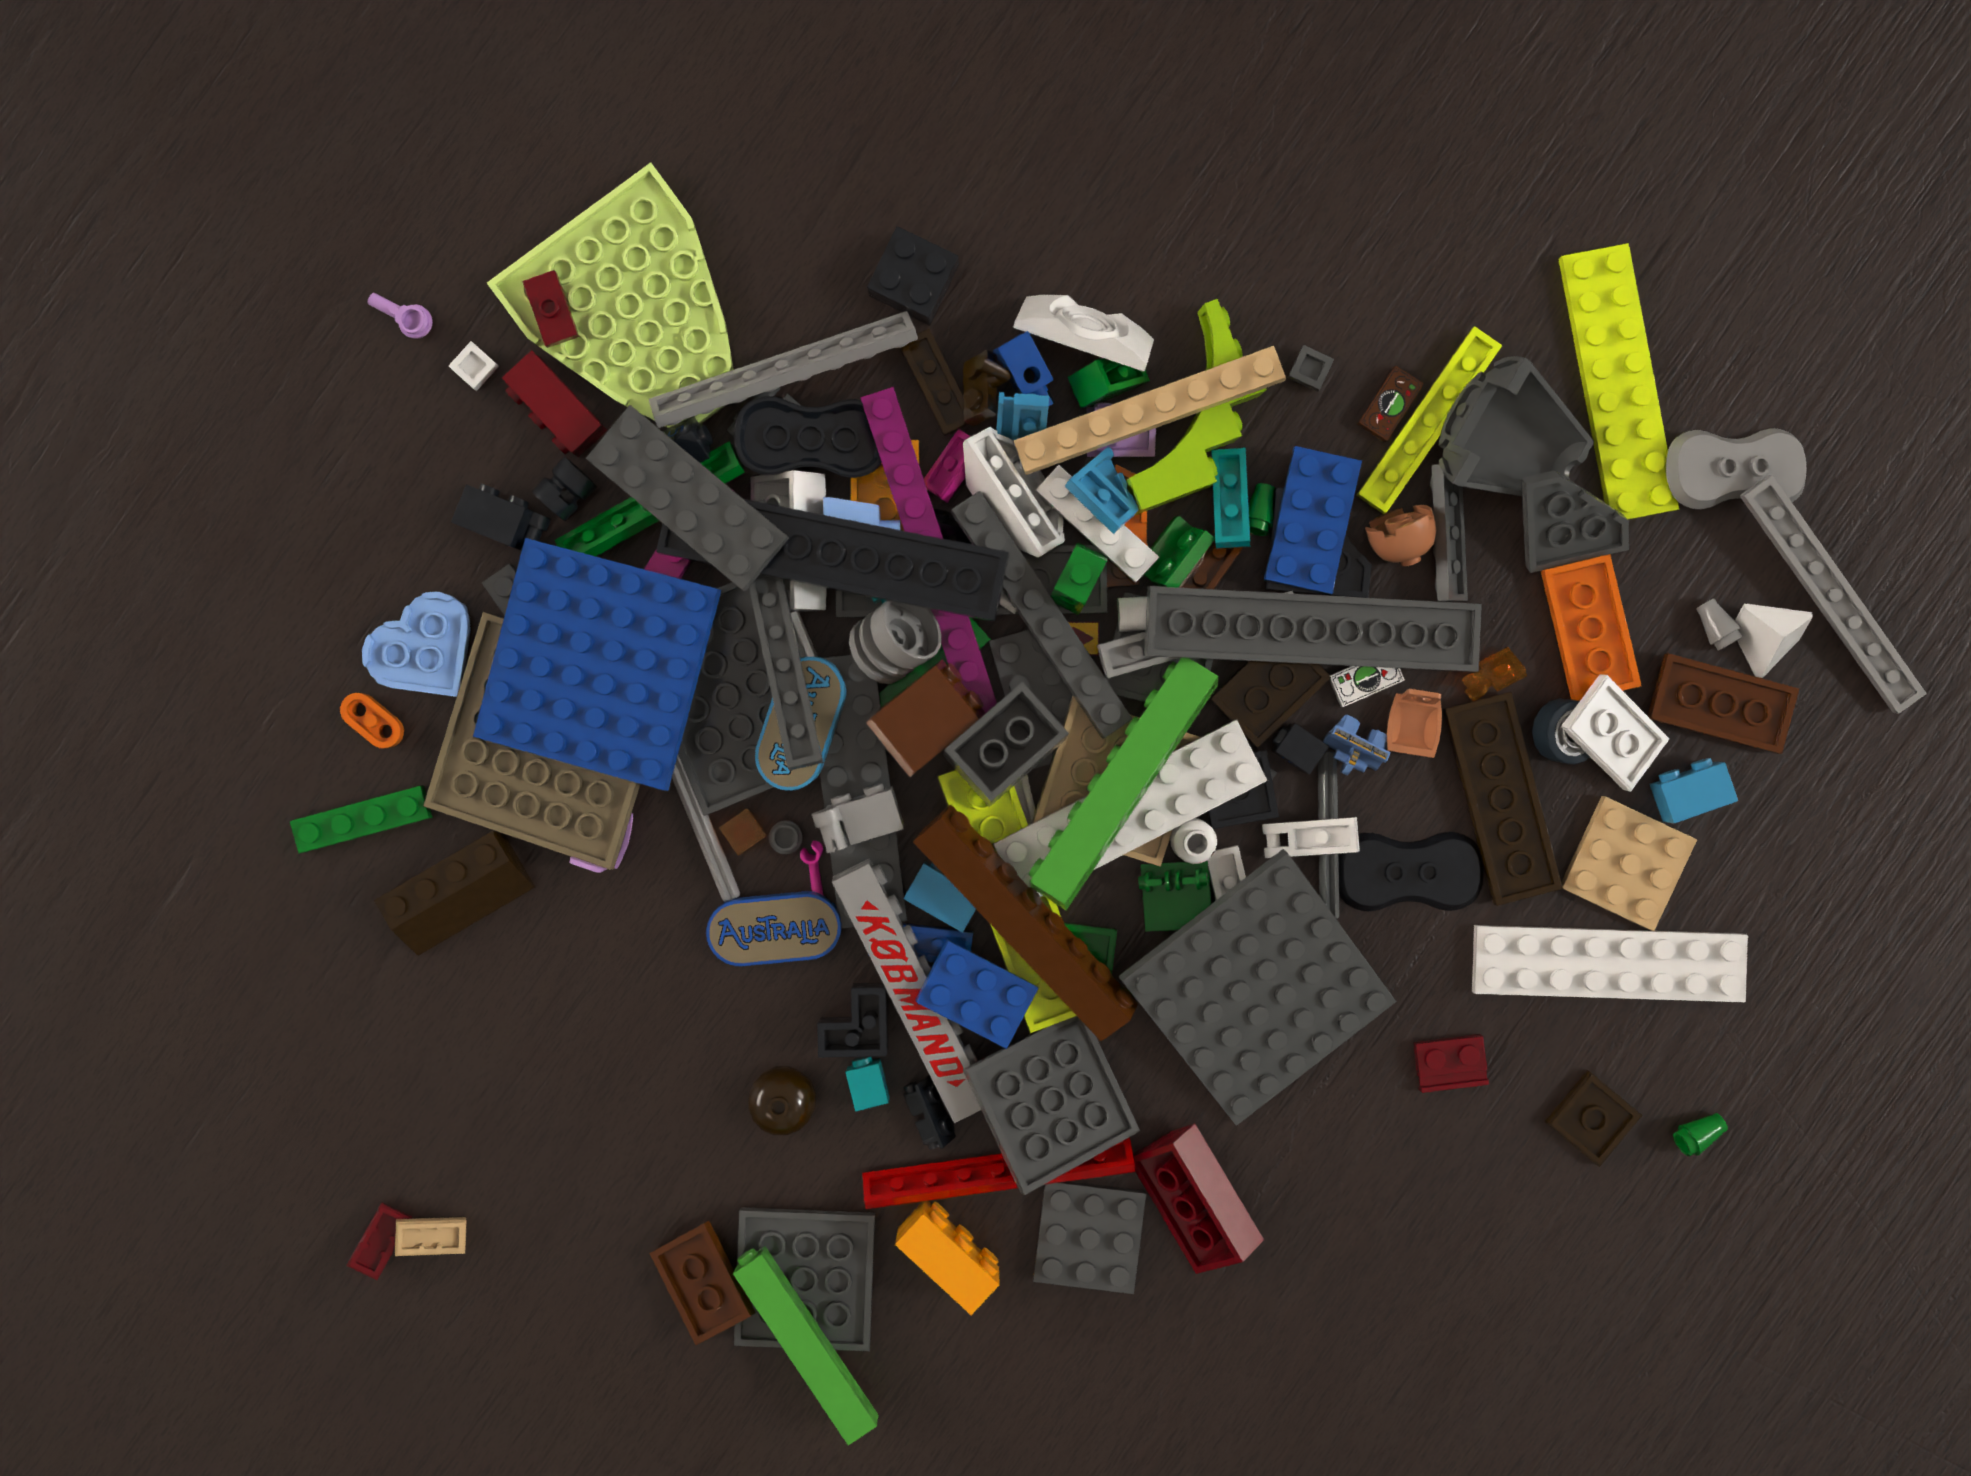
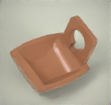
M1407 689L1403 694H1395L1387 724V751L1428 758L1435 757L1441 734L1442 694L1416 689Z

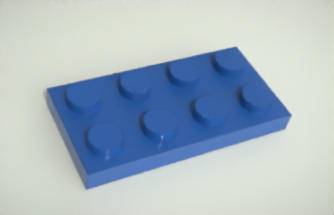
M1298 446L1293 448L1264 581L1332 595L1361 468V460Z

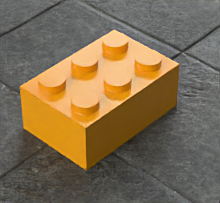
M922 1201L898 1227L895 1245L962 1308L972 1315L1000 1285L999 1266L997 1265L999 1261L987 1248L979 1249L972 1242L974 1237L964 1226L959 1224L956 1227L947 1219L949 1217L948 1212L939 1203L934 1201L931 1204L929 1201Z

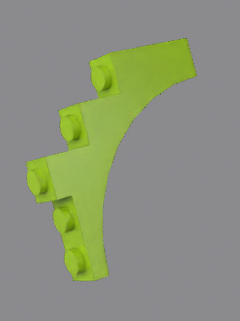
M1218 299L1205 303L1197 313L1205 339L1206 370L1241 358L1242 349L1238 340L1233 339L1229 330L1230 318L1227 310L1220 306ZM1264 388L1196 413L1183 438L1167 456L1154 466L1126 480L1127 489L1133 495L1139 508L1135 515L1204 490L1217 482L1215 476L1218 474L1214 460L1211 457H1207L1206 452L1233 443L1242 436L1241 419L1236 411H1232L1231 407L1255 399L1267 389Z

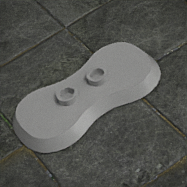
M1777 428L1765 429L1739 439L1724 438L1702 430L1687 431L1672 441L1666 457V477L1673 497L1682 505L1693 509H1705L1729 499H1740L1741 494L1767 475H1773L1791 502H1794L1802 494L1806 481V457L1800 441L1793 434Z

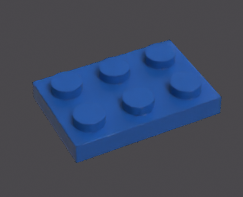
M946 940L915 1001L1007 1049L1039 987Z

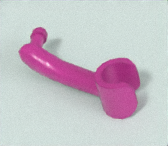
M813 841L811 847L816 855L810 854L803 847L800 852V858L809 865L811 890L823 895L818 862L823 853V846L819 841Z

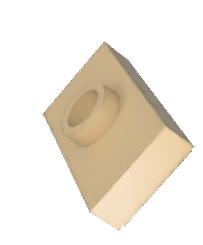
M466 1217L396 1219L395 1256L465 1254Z

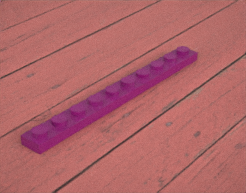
M894 387L861 397V402L904 531L943 539ZM930 609L940 627L942 635L941 644L948 664L951 663L959 671L962 677L961 683L968 691H974L980 697L984 705L982 709L985 711V715L997 704L969 617Z

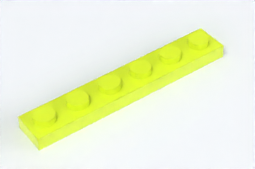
M1475 326L1469 331L1356 496L1382 514L1387 513L1439 438L1453 403L1466 385L1480 371L1484 373L1502 347L1500 343Z

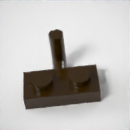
M985 350L963 362L964 422L971 426H975L997 415V387L1011 379V372L997 364V354L989 350Z

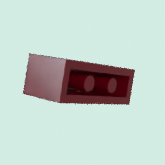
M532 350L502 377L509 385L505 390L506 393L518 405L524 402L532 410L528 416L541 430L546 427L551 430L555 435L551 441L565 455L570 451L575 456L580 457L607 431L604 425Z

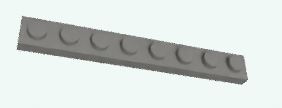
M905 311L650 398L649 402L653 417L658 428L666 425H675L684 419L710 413L716 408L731 403H740L748 397L763 392H772L780 386L795 381H804L821 372L836 370L845 364L871 358L877 353L903 347L909 342L918 340L911 318L908 312Z
M1767 475L1741 494L1740 498L1893 713L1899 714L1926 695L1925 690L1774 476Z

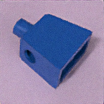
M1028 331L992 350L993 353L997 354L999 364L1011 372V379L1009 381L1016 393L1049 396V406L1055 403L1046 384L1053 381V377ZM1027 368L1031 369L1035 375L1032 383H1027L1023 376Z

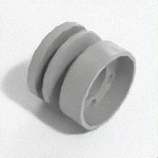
M887 600L877 607L874 612L868 614L854 625L850 631L849 646L852 657L858 667L869 678L879 683L893 684L935 656L941 647L942 635L938 621L930 609Z

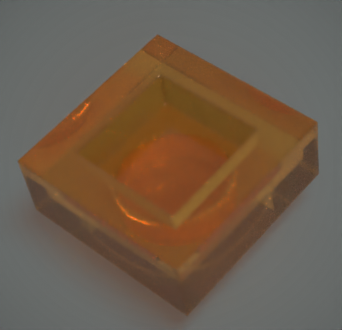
M749 808L719 827L738 856L767 836Z

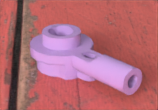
M372 293L369 296L368 305L395 318V322L399 324L401 332L407 337L419 339L426 336L431 330L433 324L432 316L423 306L417 304L399 306L376 293Z

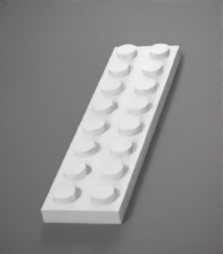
M1233 720L1173 751L1095 869L1268 781L1237 720ZM1085 796V797H1083V798H1081V799H1079V800H1077V801H1080L1081 803H1083L1087 796ZM1077 801L993 843L998 855L1015 868L1017 875L1028 887H1031L1029 881L1032 877L1029 876V872L1039 858L1043 860L1046 858L1051 850L1048 847L1050 840L1057 830H1065L1071 821L1067 818L1068 814Z
M1474 925L1472 992L1475 994L1746 1002L1748 935L1743 933Z

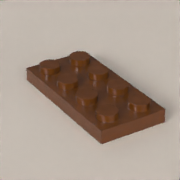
M1666 653L1663 656L1647 716L1656 722L1767 752L1782 754L1799 688Z

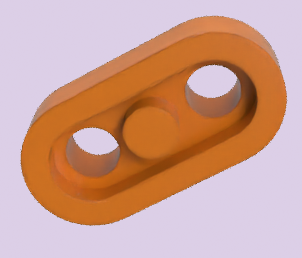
M352 693L342 701L340 706L342 719L372 745L378 748H392L401 742L404 735V727L401 721L373 697L365 693ZM359 704H363L366 708L363 716H359L357 713ZM386 725L392 729V734L388 738L382 732Z

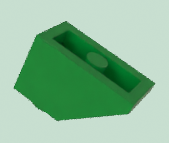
M1105 358L1095 360L1068 377L1074 396L1081 408L1105 402L1150 381L1146 370L1141 371Z

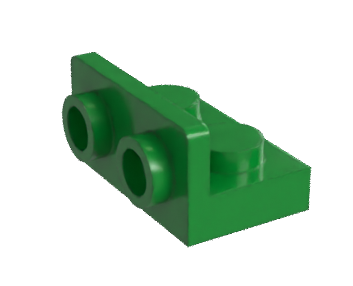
M1174 516L1150 548L1159 558L1145 572L1144 576L1156 586L1179 588L1215 538L1206 530L1192 527L1180 516Z

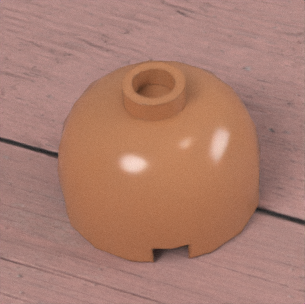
M1428 505L1413 506L1414 512L1404 513L1403 509L1400 508L1369 522L1371 528L1365 527V531L1373 551L1381 559L1392 563L1400 562L1401 566H1411L1420 562V556L1428 552L1435 541L1437 530L1431 507Z

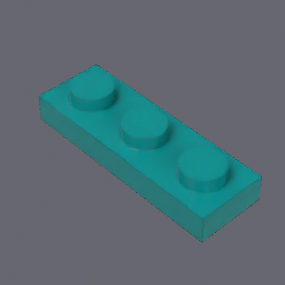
M1246 448L1212 450V459L1216 464L1218 472L1217 476H1215L1217 482L1213 484L1216 548L1249 547L1250 527Z

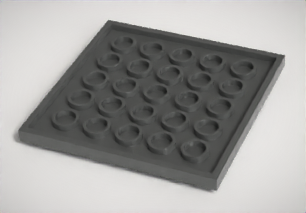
M1284 849L1119 975L1123 983L1236 1126L1396 1003L1394 997Z

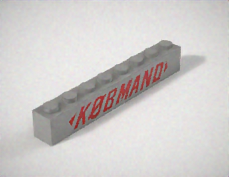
M869 858L834 875L832 883L953 1122L956 1123L981 1110L963 1072L964 1068L978 1062V1059L970 1044L963 1045L959 1037L963 1033L961 1025L916 1003L915 999L931 970V965L925 954L920 957L918 956L914 947L918 940L910 925L903 926L898 916L903 913L902 908L894 894L888 896L883 886L888 881L879 864L873 866Z

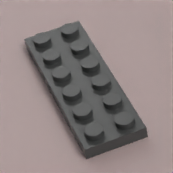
M631 405L627 407L586 457L589 462L743 591L749 588L789 539L786 534Z

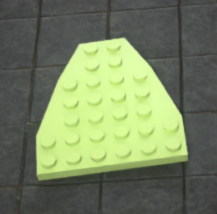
M651 162L487 282L530 341L616 402L626 407L631 405L643 416L653 421L655 420L649 402L650 398L734 370L725 318L694 222ZM555 270L580 337L547 348L522 281ZM725 406L716 408L710 413L699 414L694 417L699 424H702ZM666 425L665 427L670 428L674 425Z

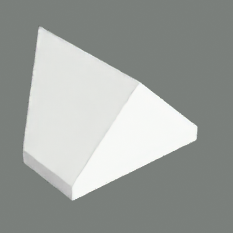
M1744 604L1735 622L1741 627L1739 631L1743 637L1737 641L1755 677L1763 678L1800 640L1813 618L1812 612Z

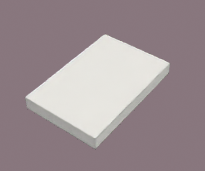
M1603 674L1597 677L1561 726L1623 790L1630 792L1669 740L1608 675Z

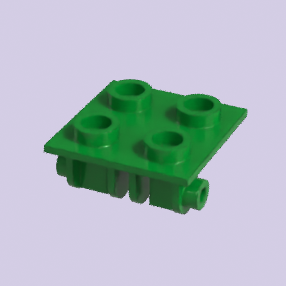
M1208 861L1199 864L1188 862L1162 863L1161 867L1154 864H1141V876L1138 878L1139 889L1143 891L1145 932L1179 930L1211 905Z

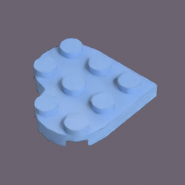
M442 592L423 593L404 608L400 621L384 622L372 634L367 635L362 647L364 667H367L369 674L376 679L378 684L390 688L457 697L466 669L471 632L467 606L455 597Z

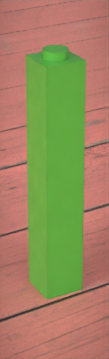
M766 1246L757 1252L752 1248L737 1259L739 1264L736 1266L733 1275L849 1446L877 1427L878 1413Z

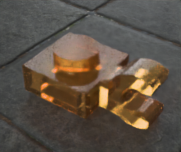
M1506 647L1480 661V671L1468 674L1462 679V682L1467 687L1465 690L1467 696L1471 701H1475L1483 697L1490 686H1493L1496 692L1527 677L1524 665L1510 648Z

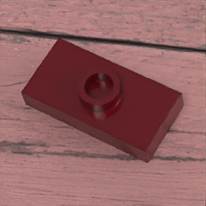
M555 270L522 281L547 348L580 337Z
M381 1202L346 1266L378 1280L395 1250L396 1219H412V1217Z

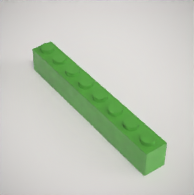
M1181 658L1178 663L1171 662L1163 675V679L1166 681L1160 690L1153 689L1144 703V707L1147 709L1141 718L1134 717L1125 731L1128 737L1122 746L1115 745L1106 759L1109 765L1103 774L1096 773L1087 787V791L1090 793L1084 802L1077 801L1067 817L1071 821L1065 830H1057L1050 840L1048 847L1051 850L1044 860L1039 858L1029 872V876L1032 877L1029 881L1031 888L1064 910L1068 909L1217 688L1218 675L1190 658Z

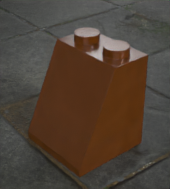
M943 659L883 705L866 721V724L909 777L968 730L985 713L982 709L984 705L980 697L974 691H968L961 683L962 677L959 671L951 663L946 664Z

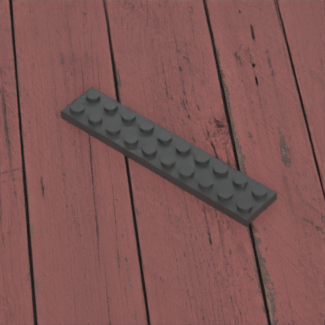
M1149 586L1147 587L1144 656L1478 672L1482 604Z

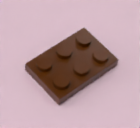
M710 1221L649 1253L695 1345L706 1341L756 1313L747 1294L733 1275L734 1269Z

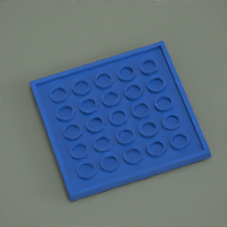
M525 538L473 737L668 791L722 590Z

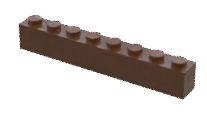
M950 805L922 829L913 843L1101 1042L1131 1020L1138 1005L1133 994L1118 983L1111 975L1109 968L1099 962L1088 951L1084 941L1072 934L1065 926L1062 918L1052 912L1042 902L1037 891L1026 885L1017 875L1015 868L996 853L991 842L985 837H981L970 825L968 818L963 813Z

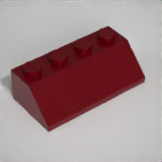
M1195 1123L1172 1130L1133 1153L1135 1172L1196 1274L1242 1263L1264 1241Z

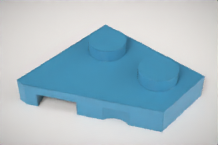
M1108 446L1071 477L1065 487L1101 523L1115 534L1134 517L1139 508L1133 495L1127 489V482L1123 473L1116 472L1111 461L1114 453Z

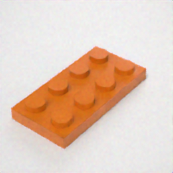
M1608 554L1542 570L1543 584L1571 700L1580 701L1600 674L1608 675L1622 691L1642 686L1611 555Z

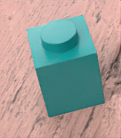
M872 1057L853 1059L852 1065L847 1067L845 1073L855 1111L889 1103L890 1095L881 1059L872 1060Z

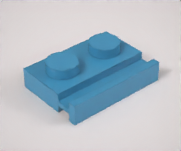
M999 392L997 434L1014 441L1046 429L1049 396L1015 393L1014 397H1004V392Z

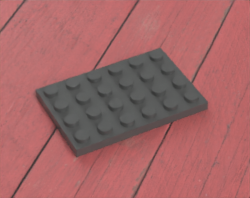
M733 582L717 588L722 591L678 753L704 816L773 788L760 775L755 762V749L772 700V694L749 588L743 591ZM825 759V762H824V765H823V766L828 765V762H827L826 759Z

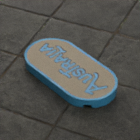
M801 658L823 763L791 771L788 770L773 698L771 700L756 745L755 762L763 779L778 789L797 790L810 784L819 776L845 703L846 685L838 668L824 658Z

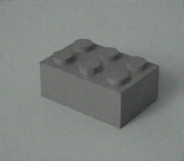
M1022 682L944 750V758L986 805L990 807L1060 746L1068 737L1069 732Z

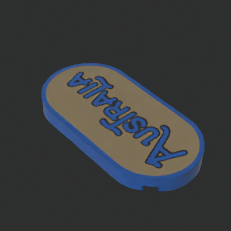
M801 891L741 897L726 901L709 918L706 937L711 951L721 961L733 966H752L820 958L828 954L837 944L842 924L840 914L833 902L831 903L829 899L818 892Z

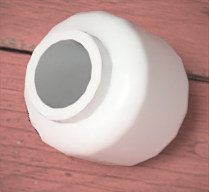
M1194 818L1172 830L1170 844L1174 853L1183 861L1199 864L1210 859L1215 853L1217 836L1213 828L1206 822Z

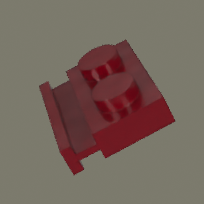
M1481 1034L1413 1042L1417 1076L1419 1077L1420 1085L1419 1091L1421 1093L1489 1085L1486 1072L1487 1063L1484 1038Z

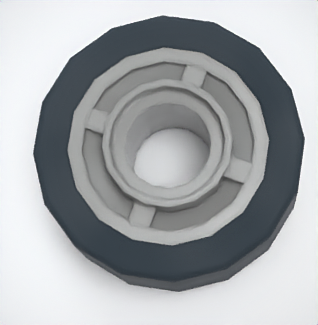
M1559 698L1549 701L1538 712L1534 720L1532 732L1534 744L1540 754L1550 761L1575 765L1590 758L1581 746L1561 728L1580 701Z

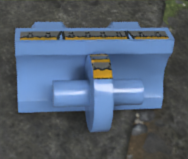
M1344 715L1337 725L1325 735L1323 742L1335 750L1333 758L1343 763L1340 772L1346 776L1353 768L1362 773L1365 772L1367 767L1376 771L1383 762H1387L1391 753L1386 750L1387 734L1372 729L1365 740L1356 735L1360 722L1349 715Z

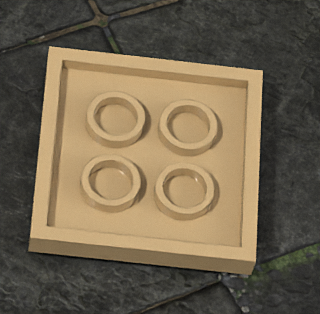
M1601 796L1561 881L1562 888L1648 930L1655 931L1697 839L1606 796Z

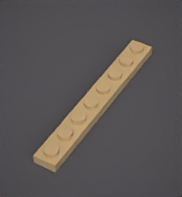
M1271 346L1016 439L1014 444L1024 472L1028 475L1284 382L1286 376L1275 347Z

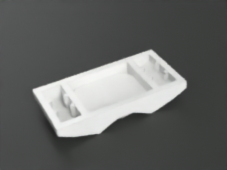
M1036 295L1026 297L1013 328L1025 332L1028 331L1031 334L1141 371H1145L1154 339L1143 328L1122 313L1106 315L1096 309L1078 305L1068 295Z

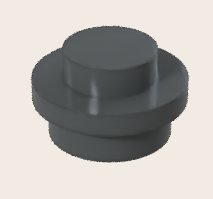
M780 821L769 832V843L780 854L795 852L803 841L800 827L792 821Z

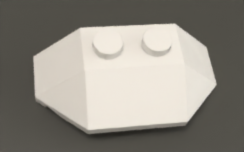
M991 427L966 439L963 442L966 486L972 495L979 491L982 493L1017 547L1039 558L1065 542L1063 516L1036 492L1038 486L1045 480L1044 475L1040 470L1028 475L1025 474L1014 441L997 434V431Z

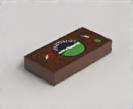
M1395 365L1357 425L1382 441L1387 442L1424 383Z

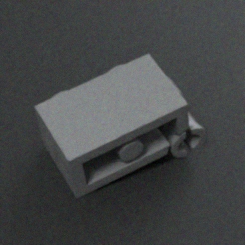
M883 783L864 788V795L851 798L850 793L830 799L832 804L828 805L825 809L812 813L815 827L820 828L826 853L835 852L834 840L839 851L848 847L847 843L854 845L904 829V822L893 787L884 788Z

